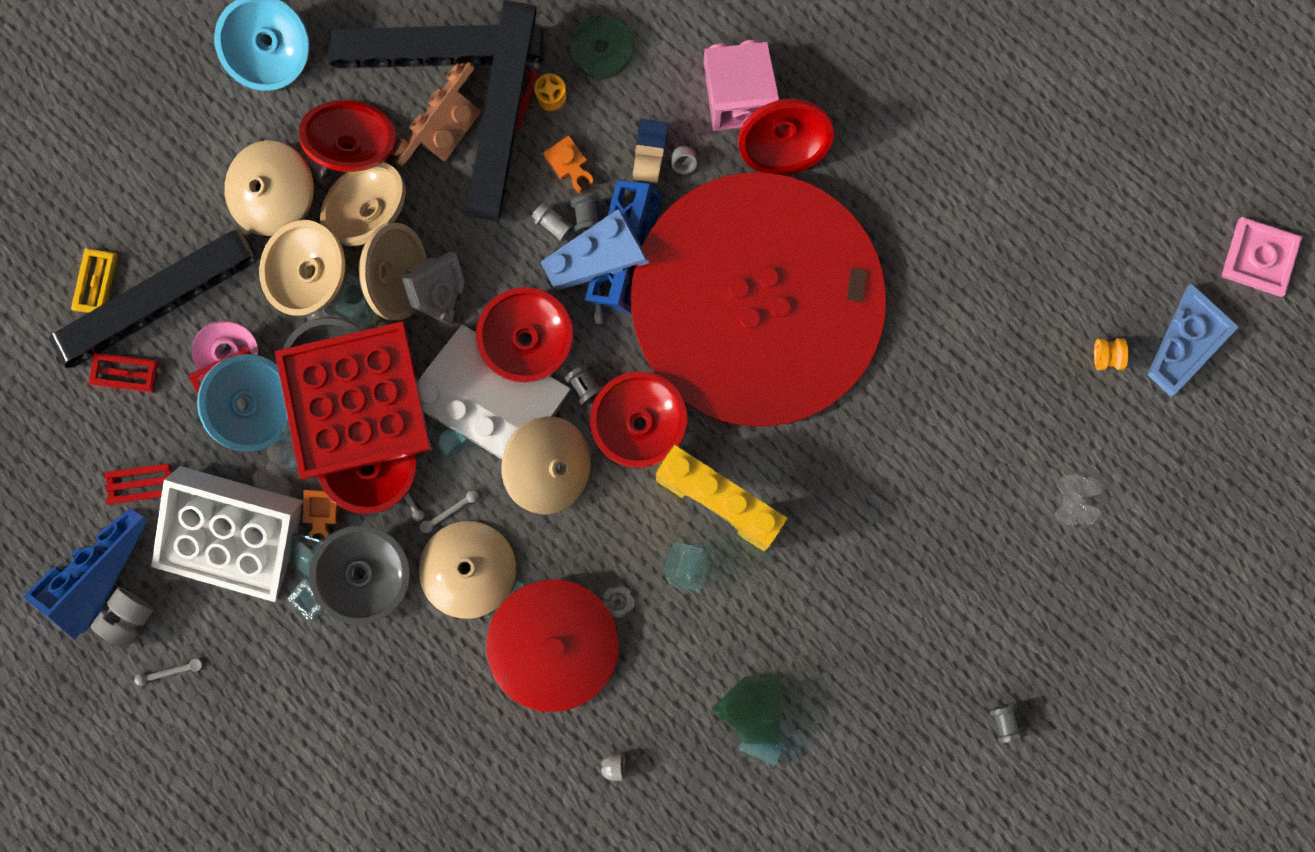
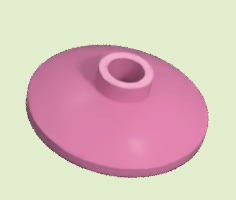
M217 321L202 328L195 336L192 344V359L199 370L247 347L252 355H258V346L253 334L243 325L232 321ZM227 343L231 348L228 351H221L219 346Z

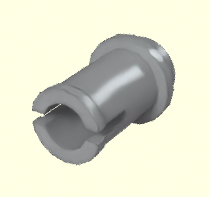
M541 203L532 215V218L535 219V224H541L555 235L558 240H564L571 232L573 225L552 210L553 206L551 204Z

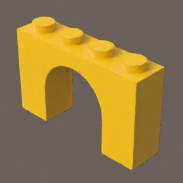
M676 445L673 446L656 472V482L682 499L684 496H687L706 506L732 524L738 530L737 534L762 551H765L771 545L787 520V517Z

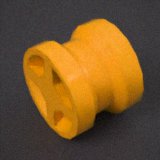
M545 74L537 79L534 85V92L538 105L546 111H556L564 106L566 102L564 81L555 74Z
M1098 338L1094 345V363L1097 370H1106L1108 367H1114L1116 370L1126 369L1128 363L1126 339L1117 338L1114 341H1107L1105 338Z

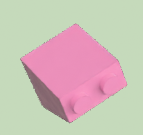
M747 40L735 46L720 43L705 49L704 66L713 131L741 128L745 120L754 111L768 103L779 100L767 42L759 43L757 40Z

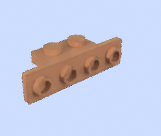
M471 63L456 64L446 76L448 82L444 88L436 90L428 101L430 107L424 115L419 114L410 125L412 131L406 140L401 139L395 145L392 152L394 156L390 160L393 166L403 167L419 144L439 160H447L481 113L477 107L458 92L474 70V65Z

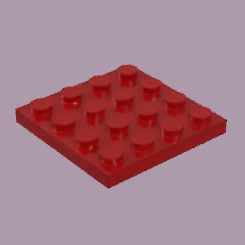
M403 321L275 351L300 479L306 480L432 450L406 325Z

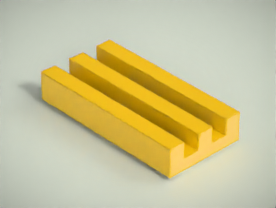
M84 249L71 310L89 313L108 302L118 259L116 253ZM92 257H97L87 305H82ZM107 259L97 307H94L104 260Z

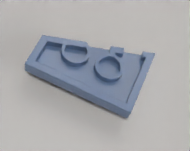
M617 209L540 263L552 286L559 291L592 281L596 276L606 273L616 274L622 272L623 268L636 264L642 266L650 262L624 214Z
M1189 284L1185 289L1147 375L1170 396L1175 395L1237 330L1238 326L1194 285Z

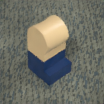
M640 118L633 180L658 184L668 135V122Z

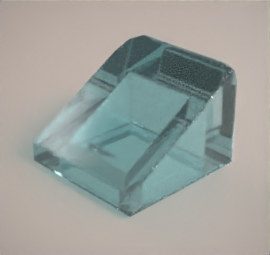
M293 533L290 563L309 578L311 559L322 541Z
M308 575L290 594L288 600L310 622L322 609L312 595Z

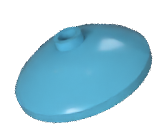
M235 0L225 8L216 24L214 42L218 58L228 74L246 87L262 91L282 88L293 82L302 73L307 64L310 40L306 25L296 10L283 0ZM264 34H268L271 36V45H268L264 42Z
M252 354L236 355L217 363L204 377L198 392V413L208 434L219 444L236 451H259L277 443L289 430V421L278 366L273 361ZM239 398H243L246 402V407L243 410L237 407V400Z

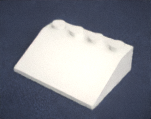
M464 325L460 326L418 381L425 414L500 459L503 458V453L509 439L520 426L534 418L554 417L571 388L550 376L532 383L512 382L498 376L483 361L476 343V332Z
M179 466L164 479L151 567L276 602L299 530L303 500Z

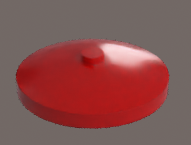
M563 579L534 581L512 592L494 613L488 628L486 641L489 667L500 688L519 704L543 712L570 710L586 703L598 694L612 675L619 647L617 628L605 604L586 587Z

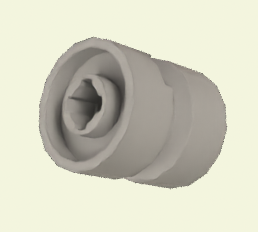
M117 587L107 601L109 609L101 610L90 627L108 642L120 648L128 649L138 634L136 627L145 625L154 612V608L132 592Z

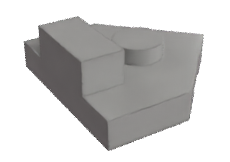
M448 252L439 258H428L406 270L407 275L401 279L411 308L443 323L452 324L455 314L453 308L458 294L462 293L465 280L456 253Z

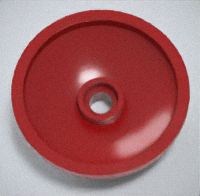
M782 99L760 107L745 120L738 135V146L741 157L752 169L763 173L791 175L814 166L827 154L833 142L834 130L829 115L819 105L802 99Z
M335 100L320 104L306 113L300 123L299 140L304 152L318 164L341 172H359L374 168L390 157L395 147L396 132L391 120L379 109L359 101Z
M530 287L510 289L493 298L482 311L476 328V343L485 364L498 376L517 383L537 382L554 374L568 358L573 342L572 323L564 306L551 294ZM523 335H530L532 337L531 343L527 345L522 344L520 339Z
M629 372L612 379L599 391L591 408L590 428L597 446L609 459L626 467L646 468L663 462L674 445L680 446L687 430V410L679 391L665 378L650 372ZM637 420H645L646 426L643 429L635 428L634 425Z
M414 454L373 464L374 471L370 474L363 473L362 467L319 476L318 479L326 495L339 507L358 514H375L395 506L408 493L416 474V457Z

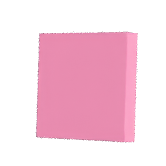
M1245 217L1239 218L1221 277L1283 297L1286 295L1302 236Z

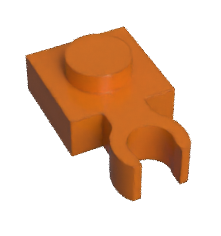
M569 135L543 152L545 159L561 181L568 176L571 177L573 187L577 193H582V189L577 184L582 178L587 179L591 186L594 185L591 174L581 169L582 166L587 164V160Z
M305 489L303 495V523H312V530L308 534V544L312 546L316 533H321L326 538L331 534L327 524L337 523L338 505L322 489Z

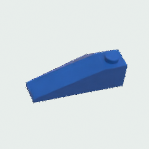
M128 509L98 532L96 536L97 543L91 547L84 549L79 547L72 552L74 559L62 570L54 566L23 598L75 640L80 634L90 628L93 620L100 613L147 520L137 512Z

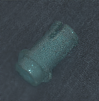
M746 731L738 750L766 762L765 766L768 767L769 764L772 766L776 765L783 748L777 746L778 742L776 741L773 744Z

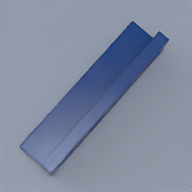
M617 180L608 216L619 209L624 214L642 247L649 232L657 222L663 194L648 183ZM625 190L636 191L634 201L624 208L622 200ZM635 265L623 268L622 272L616 274L606 273L594 277L589 283L585 300L593 304L612 306L621 313L631 314V286ZM609 278L612 284L609 296H597L600 284Z

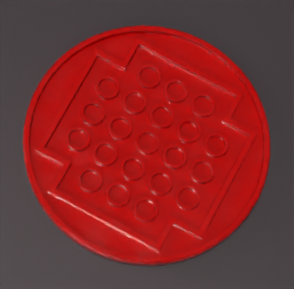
M763 172L741 173L712 180L685 194L671 205L658 219L642 245V249L650 263L642 266L635 265L631 286V314L639 346L653 372L672 383L681 394L686 405L708 417L721 422L748 427H772L805 419L825 409L843 396L863 374L876 351L882 334L886 308L885 283L877 253L868 235L855 217L836 199L809 183L780 174Z

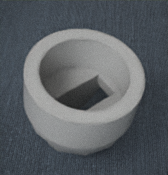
M679 146L674 149L671 156L673 170L679 174H688L696 168V155L691 148Z
M624 754L606 756L601 763L603 766L601 768L602 775L611 781H624L626 776Z

